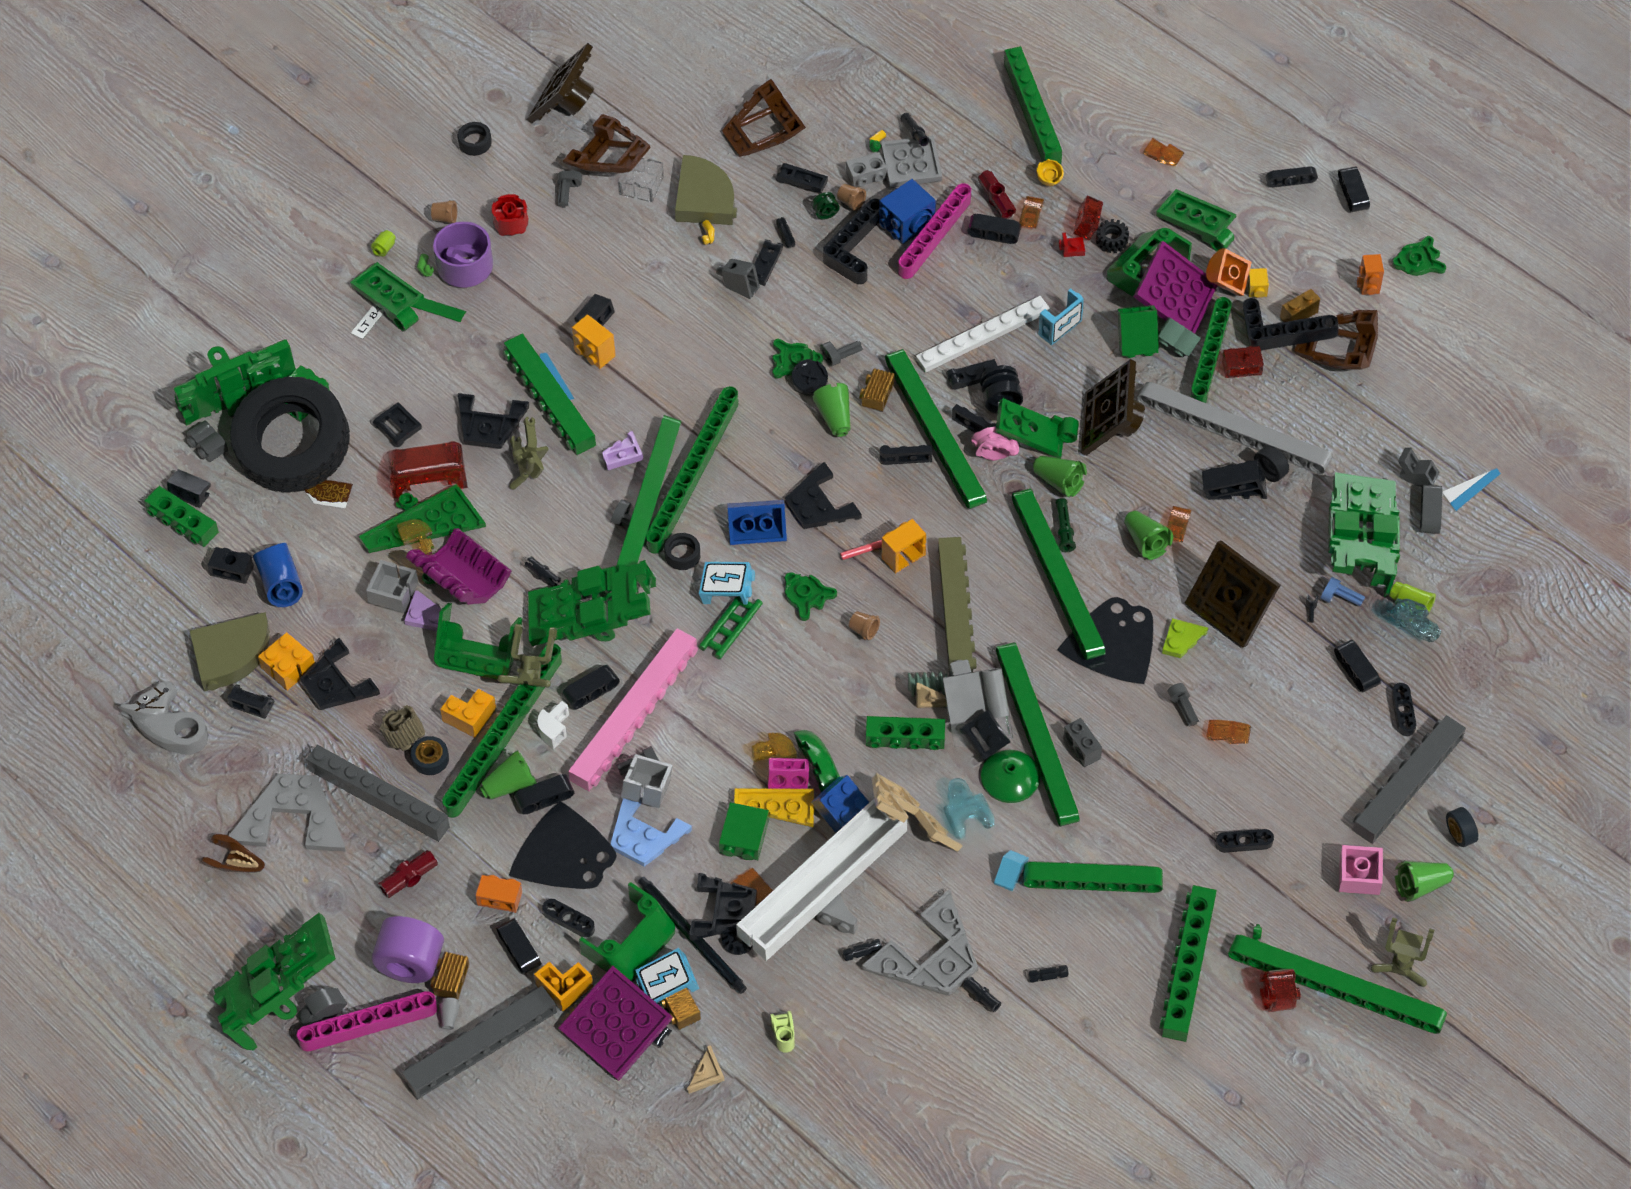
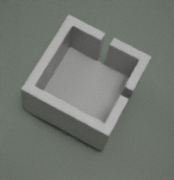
M380 560L366 590L368 602L404 613L411 600L410 596L413 595L418 585L416 570L400 566L399 573L401 579H399L397 564Z
M635 754L623 782L621 797L636 802L643 800V804L660 808L671 781L673 765Z

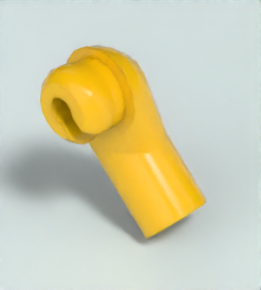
M705 220L702 222V227L706 231V235L702 236V242L707 245L714 242L715 229L709 220Z

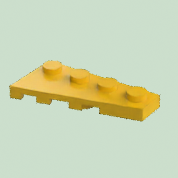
M735 788L734 803L767 809L769 810V818L814 827V805L811 803L814 800V789Z

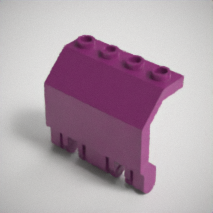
M459 528L453 530L446 545L435 554L425 555L419 549H412L406 555V559L416 567H421L422 571L431 579L441 585V587L449 589L451 595L467 605L486 603L504 587L512 572L511 569Z

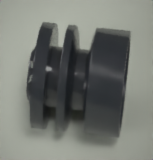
M1007 365L994 366L984 371L980 376L983 399L988 411L998 413L999 401L1002 398L1018 405L1022 404L1023 394L1015 368Z

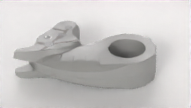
M163 681L152 690L141 694L133 704H120L119 709L122 710L120 714L127 719L133 720L138 729L148 739L166 750L191 755L201 751L207 744L209 734L203 717L195 712H168L170 702L177 695L176 687L170 681ZM185 728H195L198 730L193 737L188 739L177 736Z

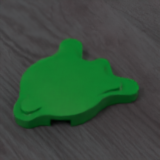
M1426 236L1419 243L1404 246L1392 262L1394 268L1414 276L1424 275L1429 272L1443 274L1446 271V265L1436 260L1440 257V251L1433 247L1434 239L1431 236Z
M775 339L773 342V347L780 353L772 357V361L776 365L772 372L774 378L778 379L785 375H792L795 365L806 359H812L811 361H818L820 363L823 362L822 354L814 350L812 351L808 348L807 344H790L781 339Z
M790 572L784 577L786 584L785 597L789 604L798 610L799 618L802 621L810 618V609L812 607L821 610L826 600L837 597V590L835 588L824 586L812 575L807 577Z

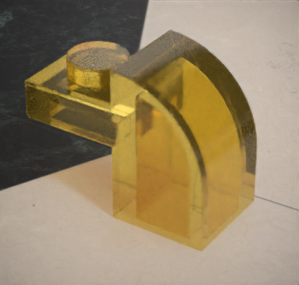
M413 519L397 525V530L404 546L419 541L425 555L432 554L434 545L431 538L427 539L428 536L432 535V530L428 524L421 520Z
M768 733V741H761L752 746V757L755 762L770 757L797 759V752L792 741L781 733Z

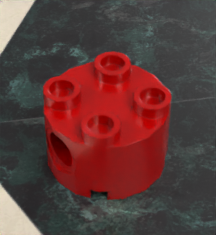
M502 195L498 197V201L492 204L493 224L501 236L523 234L526 231L529 222L527 204L518 195Z

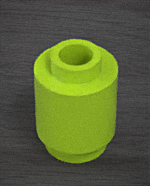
M388 230L381 232L371 244L372 252L376 256H386L395 244V235Z

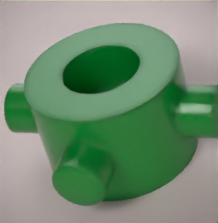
M1260 924L1254 926L1252 937L1258 941L1261 939L1262 934Z

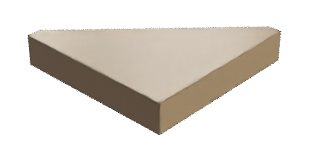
M917 683L916 708L947 707L945 695L921 683Z
M711 1045L707 1047L702 1061H700L694 1073V1077L687 1088L688 1094L725 1081Z

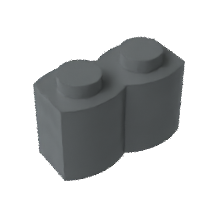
M206 420L187 432L188 444L192 448L195 447L199 456L203 460L206 459L211 462L228 451L225 440Z

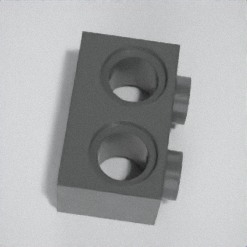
M1082 718L1064 726L1063 739L1084 768L1101 759L1102 746Z

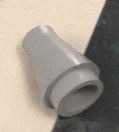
M442 999L440 1012L443 1029H454L460 1008L458 999Z

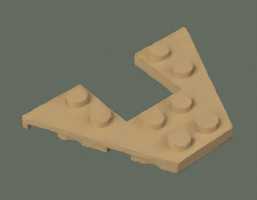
M878 773L874 775L872 785L875 807L886 813L892 820L898 819L903 823L909 817L907 815L908 811L916 816L919 820V826L927 831V837L933 842L939 841L957 852L962 848L963 845L946 835L949 831L930 813L919 808L920 803L904 787Z

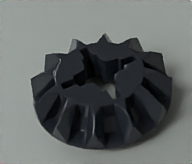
M737 930L723 933L722 944L727 952L734 955H742L752 949L753 945L749 947L745 942L743 944L738 940L734 942V935L737 936Z

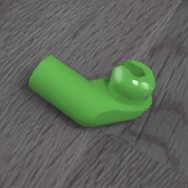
M421 254L417 269L423 276L429 277L433 274L434 268L433 266L430 268V265H427L429 256Z

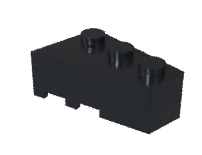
M1257 460L1202 471L1203 490L1208 500L1232 499V496H1243L1244 499H1250V496H1261L1262 499H1267L1266 480Z

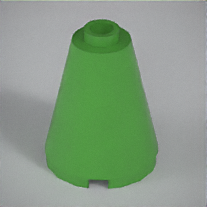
M836 383V387H831V384L817 389L812 398L832 434L837 435V437H843L851 429L849 389L844 383Z
M1040 456L1033 463L1034 472L1066 497L1076 496L1085 482L1082 478L1083 474H1087L1086 465L1080 461Z
M1132 511L1126 515L1124 524L1144 558L1146 557L1148 560L1159 558L1166 552L1165 548L1168 545L1171 546L1174 537L1173 532L1169 528L1139 511Z
M517 750L481 782L483 786L480 789L485 798L495 799L536 784L537 781L531 775L529 766Z
M1403 861L1398 863L1395 870H1398V875L1395 876L1396 888L1401 897L1407 898L1405 900L1407 902L1414 901L1450 883L1454 876L1453 869L1447 863Z

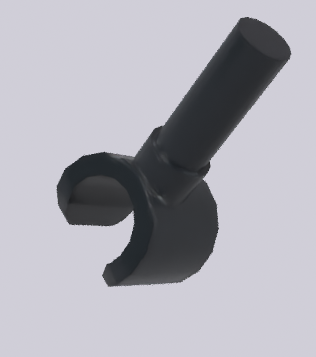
M1308 595L1306 607L1309 609V622L1313 623L1318 597L1315 596V601H1311Z

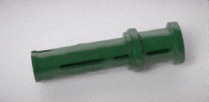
M1060 498L1055 502L1059 523L1057 536L1060 538V551L1066 553L1075 550L1076 543L1073 541L1074 530L1070 526L1068 501L1065 498Z

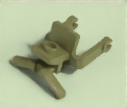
M526 417L523 421L527 440L525 447H522L520 437H517L516 441L515 436H512L510 439L513 461L518 465L520 476L509 485L512 490L520 486L529 475L535 479L544 470L541 460L549 449L547 446L537 448L535 419L533 417L529 421V417Z
M516 624L511 655L515 661L521 662L520 668L517 669L519 675H500L498 681L500 683L550 687L551 682L546 679H540L541 664L545 665L551 661L554 640L557 636L556 628H550L545 657L518 655L522 626L521 624Z
M1392 917L1385 946L1387 952L1394 953L1392 964L1372 965L1371 970L1374 973L1393 972L1402 974L1421 987H1425L1427 985L1426 979L1414 972L1412 966L1414 960L1423 961L1426 959L1429 944L1432 941L1435 930L1429 929L1423 951H1420L1423 936L1407 931L1398 930L1395 943H1392L1397 918Z

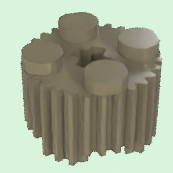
M410 705L403 706L401 710L398 709L397 711L389 710L388 713L382 716L383 722L379 730L391 748H400L401 751L408 750L411 747V743L425 735L424 726Z

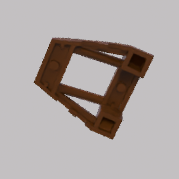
M770 79L753 92V97L743 104V109L738 115L733 116L722 132L741 157L782 144L806 127L790 107L773 80ZM762 98L769 106L764 110H761L751 116L744 118L762 100ZM774 113L784 129L760 141L751 143L741 127Z
M601 114L592 125L595 133L594 138L582 152L572 149L564 158L563 163L587 171L626 173L634 169L651 147L641 137L634 135L627 126L621 125L618 119ZM614 132L620 133L632 142L613 140ZM609 147L628 148L616 164L598 162Z
M1356 310L1350 315H1336L1338 325L1356 322L1355 325L1358 330L1357 333L1339 329L1338 336L1356 340L1354 351L1347 352L1345 358L1316 352L1315 349L1318 341L1297 344L1295 346L1294 352L1296 355L1332 368L1360 370L1370 367L1378 339V311Z

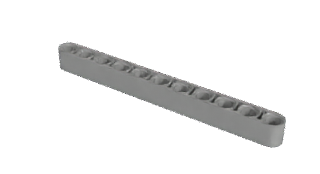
M1146 382L1137 397V400L1148 408L1259 451L1267 445L1273 446L1285 456L1289 463L1317 474H1323L1332 459V455L1322 448L1153 382Z

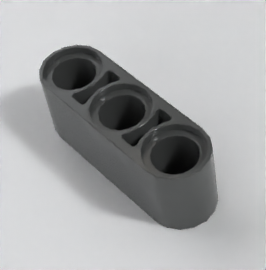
M1423 484L1420 532L1440 534L1442 486Z

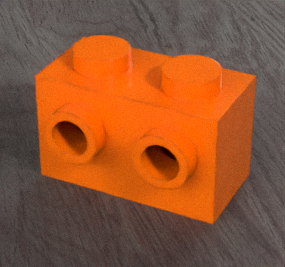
M1381 254L1362 256L1361 266H1359V277H1357V287L1361 288L1362 295L1380 294L1384 275Z
M482 875L476 892L477 905L516 913L522 895L521 882L515 879H501L495 875Z

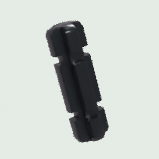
M784 217L778 218L776 225L780 229L779 231L786 247H795V239L792 237L793 235L788 224H786V219Z
M875 939L871 943L866 942L854 946L853 949L847 948L842 951L845 961L853 960V957L859 958L871 954V951H879L882 948V944L879 939Z
M1061 965L1059 968H1056V966L1043 968L1040 971L1030 970L1028 972L1031 983L1038 982L1039 979L1045 981L1058 979V976L1064 978L1069 975L1067 965Z

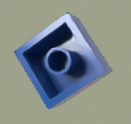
M844 775L832 782L811 803L833 831L837 833L870 802L848 775Z

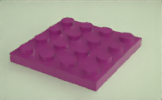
M1162 241L1158 244L1133 297L1145 306L1154 305L1157 315L1163 320L1167 321L1170 317L1195 334L1217 285L1208 281L1205 272Z
M612 966L560 1025L559 1029L619 1081L671 1022L673 1017Z

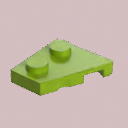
M1172 618L1162 654L1182 658L1188 649L1193 648L1203 635H1207L1208 627Z

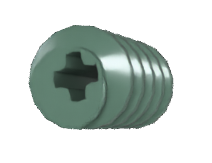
M918 672L915 673L914 678L908 673V692L911 693L912 697H915L916 685L921 683L937 692L942 691V694L945 695L942 679L945 677H943L942 672H938L937 677H935L934 672H931L929 678L926 672H923L921 678Z

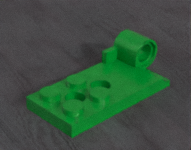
M1175 189L1156 211L1157 217L1201 235L1202 241L1209 243L1216 252L1223 248L1227 249L1235 239L1234 234L1227 227L1236 218V214L1178 189Z
M378 262L350 282L353 289L387 313V317L394 321L401 331H406L419 321L417 314L411 307L423 299L424 295Z
M1004 398L999 401L995 432L1056 458L1062 457L1063 442L1073 443L1077 440L1079 427L1077 419L1073 417L1061 418L1056 415L1049 418Z

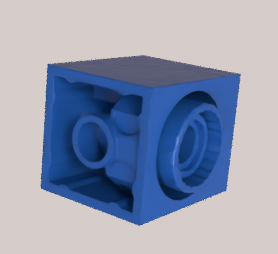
M911 179L879 200V224L883 229L888 230L895 240L904 244L919 234L933 217L936 209V200L916 181Z

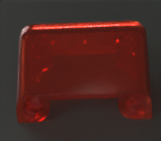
M451 441L443 444L395 449L388 454L389 478L393 499L399 498L405 489L411 491L410 485L448 480V485H452L453 482L460 489L468 488L463 450L460 443Z

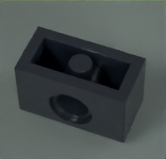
M215 547L208 563L210 576L243 584L247 583L254 567L252 556L248 553L235 552L228 548Z

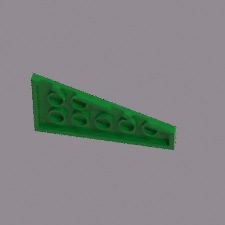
M456 484L359 536V540L368 553L448 536L456 528H459L462 532L484 528L486 523Z

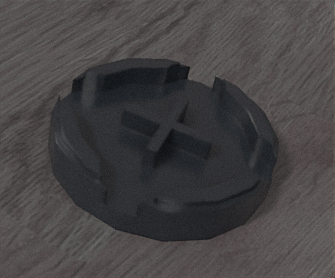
M806 359L795 365L791 381L799 393L813 396L817 389L827 385L828 372L822 363Z

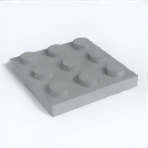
M927 136L930 141L926 146H921L913 138L881 142L884 163L887 167L889 187L902 186L911 179L918 184L942 181V172L934 136Z

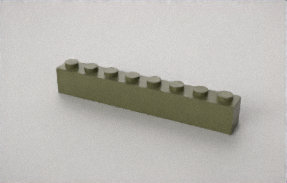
M961 537L938 538L949 671L952 662L968 660L971 672H973V669H976L977 666L976 657H972V653L975 652V642L971 641L970 636H973V624L969 625V620H972V610L967 605L970 604V592H966V588L969 587V577L965 576L967 560H963V556L966 555V545L962 544Z

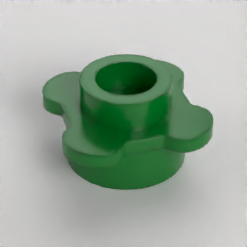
M404 493L399 497V501L396 502V507L407 511L418 504V499L410 493Z

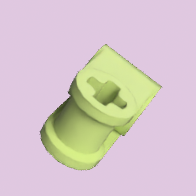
M791 1011L780 1015L770 1014L777 1048L784 1053L792 1051L795 1047V1035Z

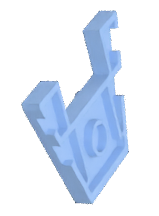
M623 798L611 845L615 852L644 867L661 855L667 847L677 843L680 837L690 833L692 830L691 825L676 818L668 831L663 833L632 817L641 805V800L636 802Z

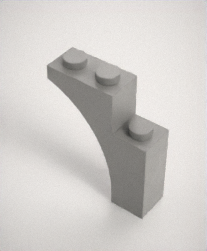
M841 893L817 914V919L821 923L837 927L843 933L854 935L857 930V918L847 909Z

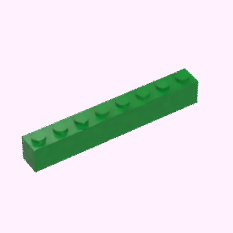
M1022 47L1005 49L1004 66L1041 160L1044 162L1050 159L1061 164L1062 148Z
M522 333L504 342V357L507 361H511L515 373L521 375L523 384L525 386L528 385L534 399L537 398L541 410L547 412L550 423L556 425L560 437L565 438L569 450H573L576 455H579L595 447V434Z

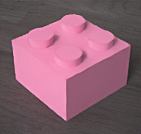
M1342 845L1339 859V892L1380 895L1383 880V848Z

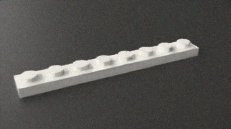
M1041 296L1036 297L916 355V361L926 373L1039 318L1040 312L1044 309L1050 312V307Z

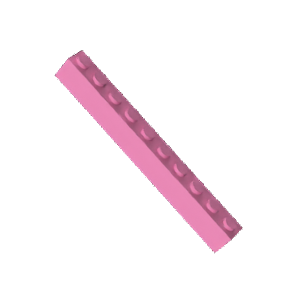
M678 628L674 631L570 768L568 773L569 780L589 792L593 786L596 787L602 774L610 769L614 758L620 756L626 742L629 743L632 740L635 730L641 728L645 717L653 712L655 704L664 697L669 685L672 686L678 673L684 671L688 660L696 655L698 651L696 638Z

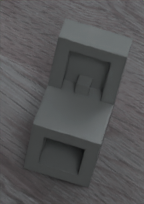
M1411 447L1404 448L1398 460L1402 467L1400 476L1405 481L1422 487L1423 484L1434 485L1440 473L1432 460H1419Z
M338 988L320 989L304 1000L306 1005L297 1015L304 1026L320 1022L324 1017H336L347 1005V1002Z

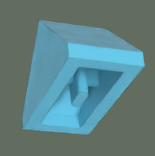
M1012 850L1006 853L1002 858L994 884L1013 892L1024 870V864L1028 862L1029 857Z

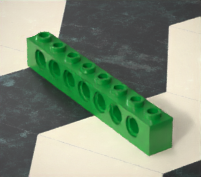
M1193 885L1192 892H1187L1185 904H1189L1188 910L1184 909L1182 916L1185 926L1180 927L1178 939H1181V945H1176L1174 957H1178L1177 963L1173 962L1171 975H1174L1173 981L1169 980L1167 993H1170V998H1165L1163 1011H1167L1166 1017H1161L1159 1029H1163L1162 1037L1183 1042L1187 1041L1217 890ZM1194 908H1201L1202 911H1197ZM1192 925H1196V926H1198L1199 928H1196V929H1195V928H1192L1191 926H1192ZM1188 943H1193L1195 946H1189ZM1183 961H1190L1191 964H1186ZM1180 979H1187L1188 982H1182ZM1181 996L1184 1000H1178L1176 997ZM1176 1014L1181 1016V1018H1174L1172 1015Z

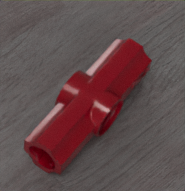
M983 171L978 176V181L987 193L989 203L996 207L1002 218L1008 219L1016 213V208L1005 193V186L998 182L992 171Z
M426 850L412 861H404L399 864L395 872L379 882L378 885L383 894L390 898L406 886L413 887L420 881L421 876L437 866L438 862L431 851Z

